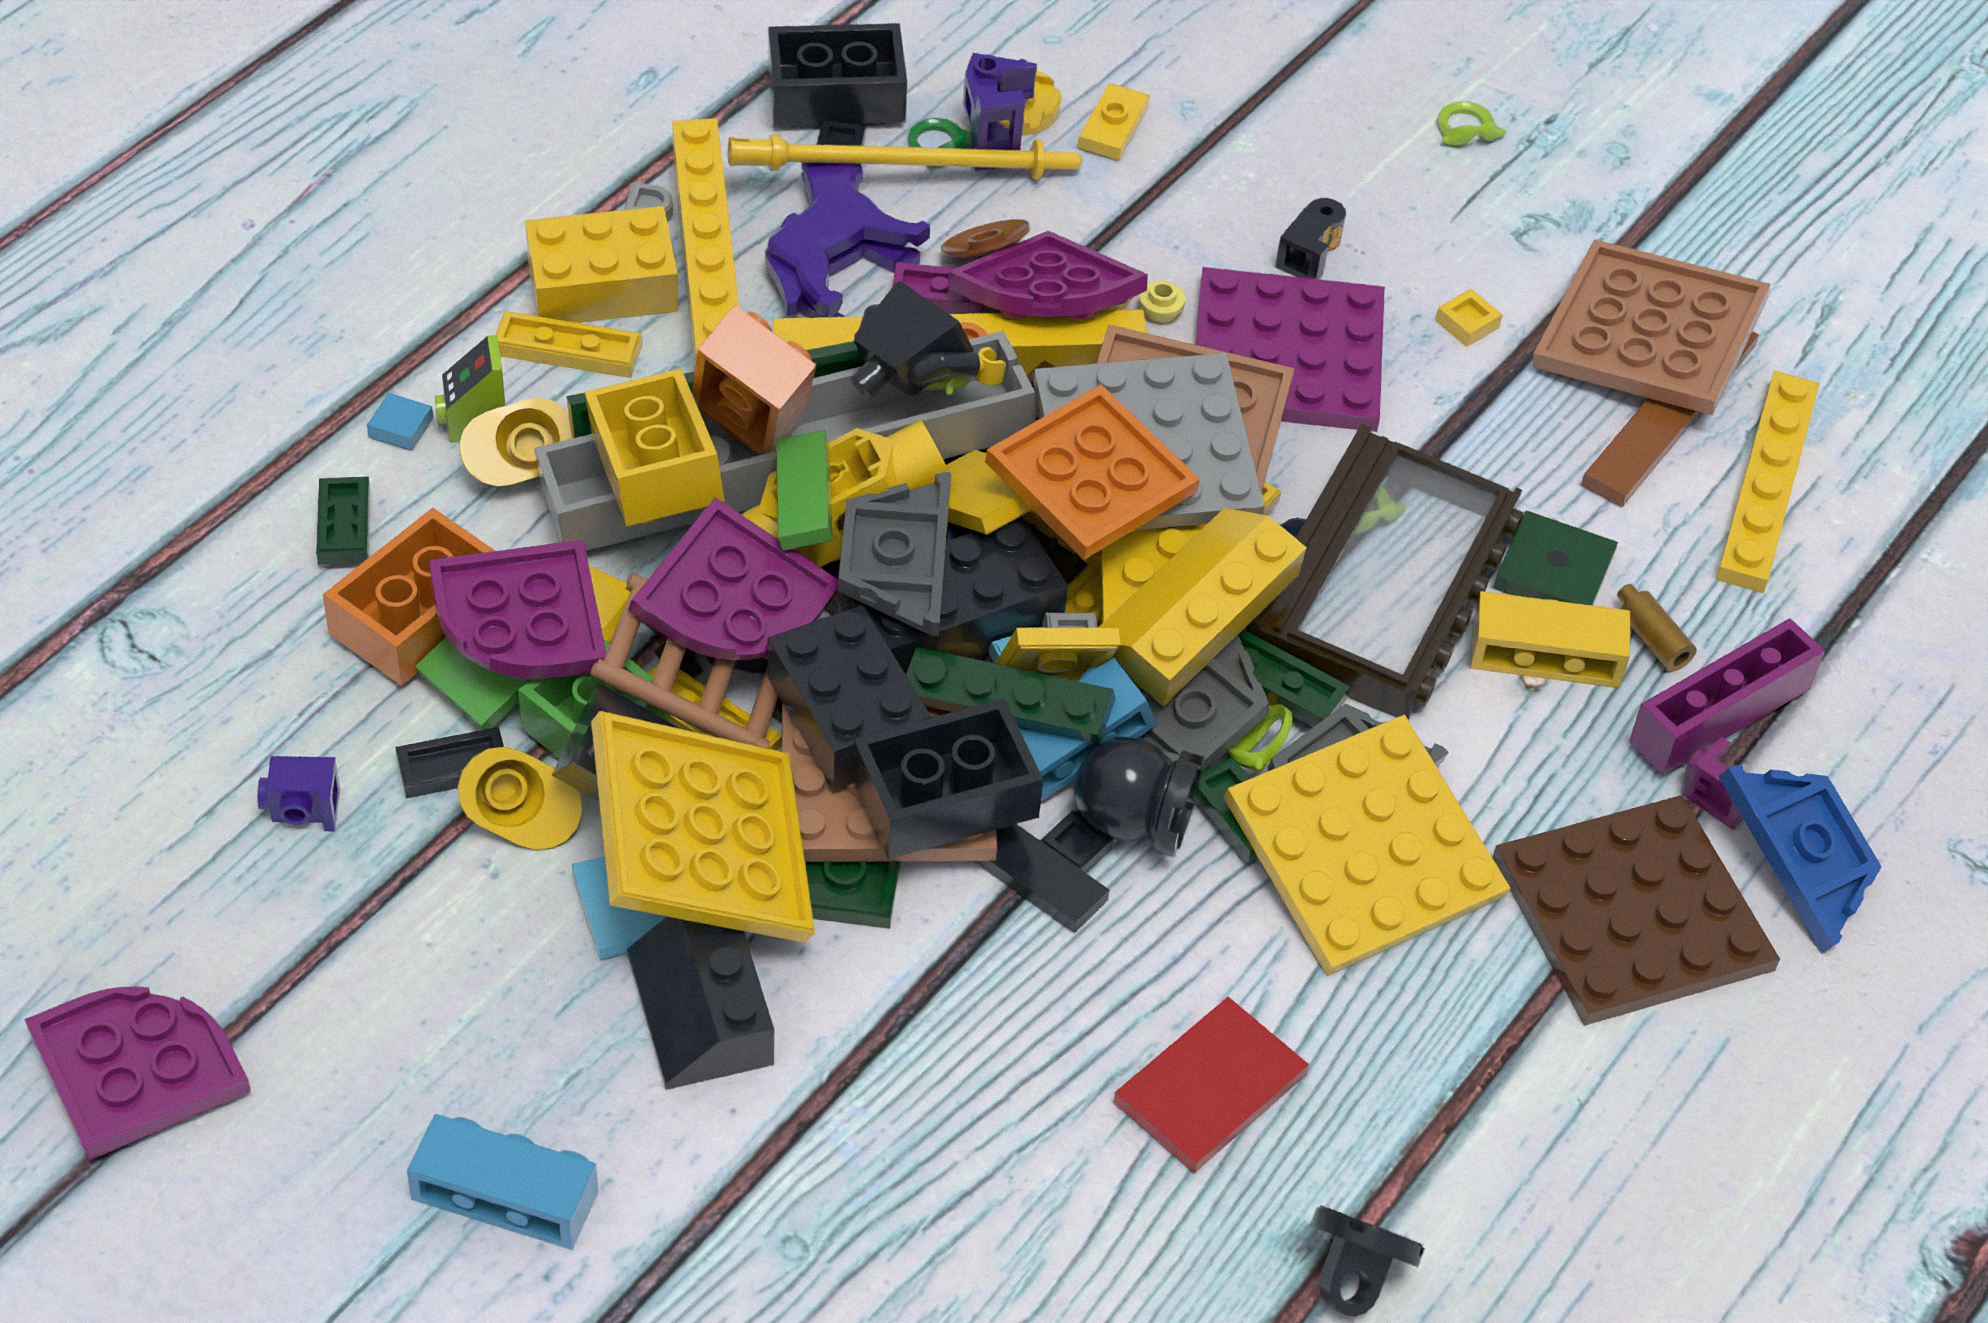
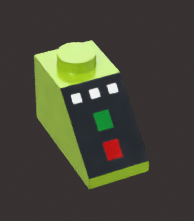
M497 335L486 336L442 374L444 395H434L438 424H448L450 443L460 442L463 430L472 419L487 411L505 406L503 371Z

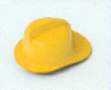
M540 397L521 400L487 411L472 419L463 430L459 444L461 461L473 477L482 483L496 487L514 485L539 477L534 448L573 439L569 414L565 408L555 401Z
M508 747L486 749L474 756L462 770L457 786L459 803L468 818L480 827L519 846L534 850L554 848L567 841L578 828L582 815L580 793L577 789L553 777L554 767L520 750Z

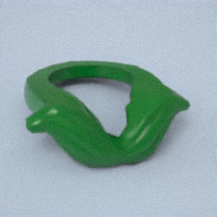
M936 117L919 121L910 129L908 134L909 147L923 148L918 143V137L924 132L933 130L942 131L952 139L937 148L958 149L960 147L962 149H969L970 145L973 144L970 132L944 118Z

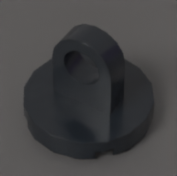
M1322 1205L1316 1207L1310 1223L1311 1227L1335 1235L1320 1275L1319 1290L1321 1298L1328 1307L1347 1316L1356 1317L1365 1314L1375 1305L1393 1258L1419 1267L1425 1250L1421 1243ZM1356 1270L1360 1281L1358 1290L1350 1299L1344 1300L1340 1291L1341 1282L1349 1272Z

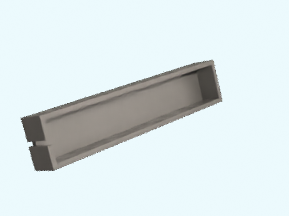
M1001 331L969 339L974 349L973 352L977 355L980 349L990 347L997 354L996 361L1003 360L1006 362L1004 379L1001 384L994 386L985 385L977 381L975 376H972L970 382L963 389L954 390L952 395H947L945 390H922L916 395L908 396L888 382L871 399H868L851 382V376L861 368L857 367L813 378L805 418L791 436L825 429L828 441L831 442L859 428L888 437L921 419L942 458L946 459L969 453L973 450L992 447L1036 421L1035 391L1022 366L1018 365V358L1005 332ZM700 412L709 435L724 439L729 444L734 462L719 466L725 499L723 503L737 512L759 505L769 474L777 470L776 451L758 455ZM592 434L534 448L542 492L560 542L584 539L585 549L588 551L693 524L706 509L705 507L701 510L687 511L659 518L650 523H639L626 527Z

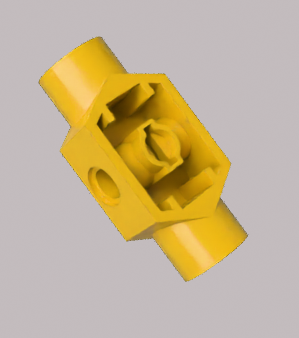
M921 419L888 437L856 428L829 442L833 541L795 548L793 550L819 567L841 559L846 500L866 494H880L886 491L887 488L907 483L909 489L912 490L933 484L935 474L949 472ZM776 470L768 476L760 504L741 515L779 540Z

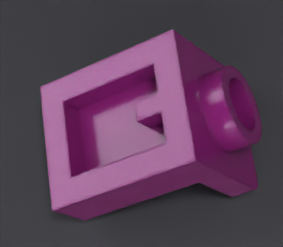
M1721 737L1709 749L1703 746L1699 748L1689 760L1685 772L1690 776L1683 796L1734 830L1743 821V818L1718 775L1728 769L1723 763L1731 742Z

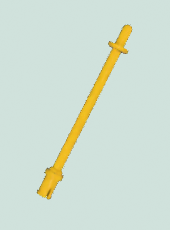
M771 134L769 139L729 137L727 152L729 166H768L769 171H780V168L788 162L1028 168L1033 180H1040L1044 169L1074 170L1078 169L1082 164V157L1076 152L1044 151L1042 140H1034L1030 151L788 144L784 139H781L780 135Z

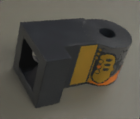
M1318 198L1311 201L1281 235L1275 268L1295 277L1320 279L1324 273L1327 253L1336 249L1341 242L1346 218L1345 207L1337 200L1331 198Z

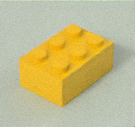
M664 206L525 220L527 259L537 316L580 323L678 312V273Z
M681 368L584 392L593 440L626 527L639 523H650L659 518L687 511L701 510L707 507L714 497L725 502L718 455Z

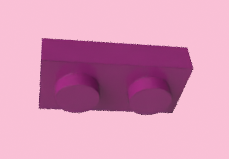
M896 262L892 287L900 280L948 314H980L984 312V304L974 303L968 297L949 289V271L956 268Z

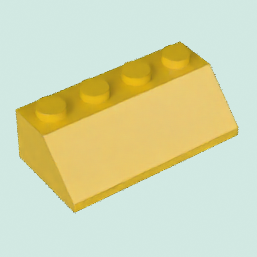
M1223 508L1098 627L1119 628L1121 645L1112 658L1116 659L1125 673L1164 707L1299 576L1307 547L1268 515Z

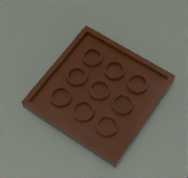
M1683 795L1495 846L1492 858L1509 884L1512 895L1584 1026L1773 972L1780 961L1771 942Z

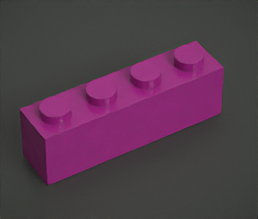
M1789 618L1641 703L1629 742L1662 775H1665L1689 761L1702 746L1709 749L1721 737L1728 738L1811 689L1825 650Z

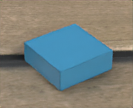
M388 392L367 424L368 437L413 450L434 418L433 408L430 405Z

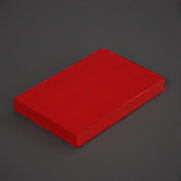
M1228 996L1115 1091L1113 1102L1195 1173L1307 1075L1309 1064Z

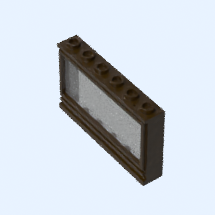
M1361 423L1296 536V539L1307 547L1299 576L1247 625L1246 631L1350 686L1348 697L1396 718L1405 714L1409 721L1417 704L1422 707H1426L1437 683V679L1431 677L1435 669L1440 672L1445 671L1455 648L1454 644L1449 643L1452 636L1462 638L1473 613L1467 607L1470 602L1477 604L1480 591L1485 592L1490 577L1485 575L1487 569L1495 572L1498 569L1507 548V544L1502 543L1504 536L1511 539L1514 538L1524 515L1523 511L1517 509L1522 490L1516 487L1513 492L1509 490L1510 488L1399 442L1390 441L1387 437H1380L1371 433L1372 427Z

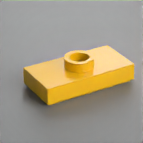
M1109 83L1079 135L1078 148L1120 160L1149 107L1150 95Z

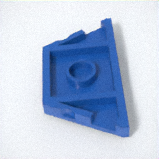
M1734 765L1718 775L1719 779L1821 953L1840 942L1842 938L1840 932L1850 916L1857 912L1864 899V889L1873 883L1882 867L1828 776L1807 773L1803 776H1796L1789 771L1772 769L1765 774L1744 772L1743 766Z

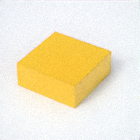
M1469 289L1439 306L1435 321L1468 347L1500 328L1503 314L1474 290Z

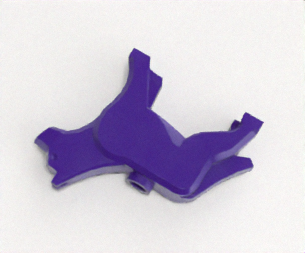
M801 163V179L807 191L810 207L799 215L796 213L789 214L782 222L780 229L769 238L765 250V267L778 287L787 316L796 315L800 308L803 313L811 318L846 317L838 312L843 304V294L835 290H829V276L850 266L862 257L894 273L896 262L920 264L921 252L913 247H905V245L909 242L916 247L922 245L930 238V225L923 220L918 223H911L895 219L878 208L870 198L860 193L857 187L863 180L861 164Z

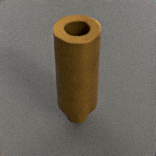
M1627 584L1618 591L1617 598L1623 603L1621 610L1630 611V626L1668 671H1677L1694 658L1697 652L1695 645L1649 591L1638 592L1633 584Z

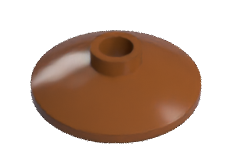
M1010 219L977 226L949 238L941 245L943 255L948 257L980 259L1018 243L1030 232V224L1023 219Z

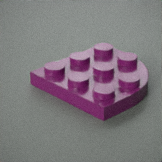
M1048 230L949 271V289L968 297L974 303H981L1000 310L1001 315L1006 318L1019 319L1027 315L1042 317L1069 316L1073 319L1084 320L1092 318L1096 311L1124 304L1128 299L1146 292L1148 274Z
M714 497L633 597L628 611L671 640L694 652L719 659L750 660L768 656V637L816 621L838 593V579L795 550L783 551L777 538Z
M584 539L429 560L436 610L442 630L450 643L475 664L502 675L516 677L521 680L591 673L592 666L598 659L604 660L606 648Z
M149 987L109 988L80 996L24 1019L30 1037L88 1161L251 1092L249 1080L221 1026L206 1010L183 996L179 1001L167 996L151 994Z

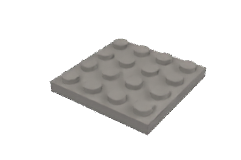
M1227 353L1034 370L1033 382L1041 418L1101 384L1200 478L1198 490L1195 494L1135 530L1208 524L1223 508L1263 514L1265 506Z

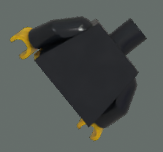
M900 280L891 288L879 304L870 305L865 309L859 330L854 335L853 341L865 364L850 379L853 385L868 399H871L888 382L906 395L913 396L927 386L951 377L975 376L977 381L990 386L1001 384L1004 379L1006 362L1003 360L996 361L997 354L993 349L984 347L980 349L977 355L973 352L974 349L959 320Z

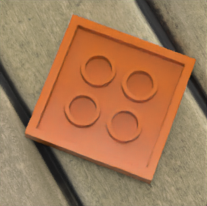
M1101 384L988 448L985 463L1083 560L1195 494L1200 482V478Z

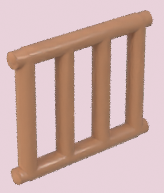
M631 573L625 588L630 591V595L604 660L599 658L592 666L591 676L715 737L769 749L770 741L765 739L779 696L768 679V664L746 728L718 715L737 660L715 659L699 705L671 692L687 648L670 638L666 642L652 682L623 669L642 619L628 611L633 597L648 580V578H644L636 573Z

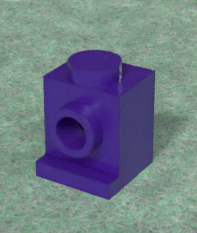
M271 756L268 777H260L258 781V808L269 809L272 822H286L293 825L323 823L324 831L335 832L340 796V783L335 757Z

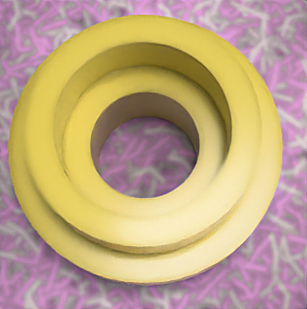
M1154 281L1148 283L1147 291L1139 295V304L1144 311V315L1149 320L1156 323H1169L1175 320L1183 311L1185 294L1174 283Z

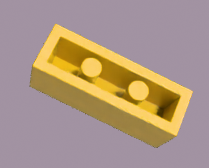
M1480 591L1472 622L1470 669L1620 688L1630 658L1629 610Z

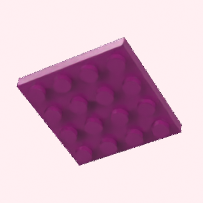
M1202 267L1195 345L1295 368L1281 422L1358 430L1362 423L1372 427V432L1378 431L1381 403L1385 286Z

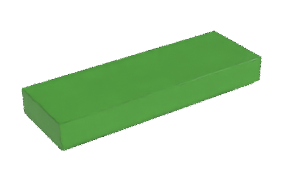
M825 429L776 439L778 538L782 550L833 541L829 441Z

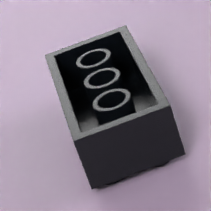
M1020 516L987 535L974 531L946 541L939 636L929 635L839 592L838 613L863 605L906 675L916 647L972 658L988 652L993 641L1012 636L1016 628L1042 627V621L1046 613H1065L1068 584L1023 517Z

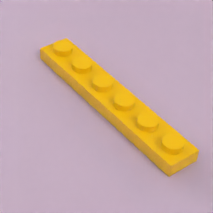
M1774 370L1716 580L1764 593L1818 392L1819 382Z

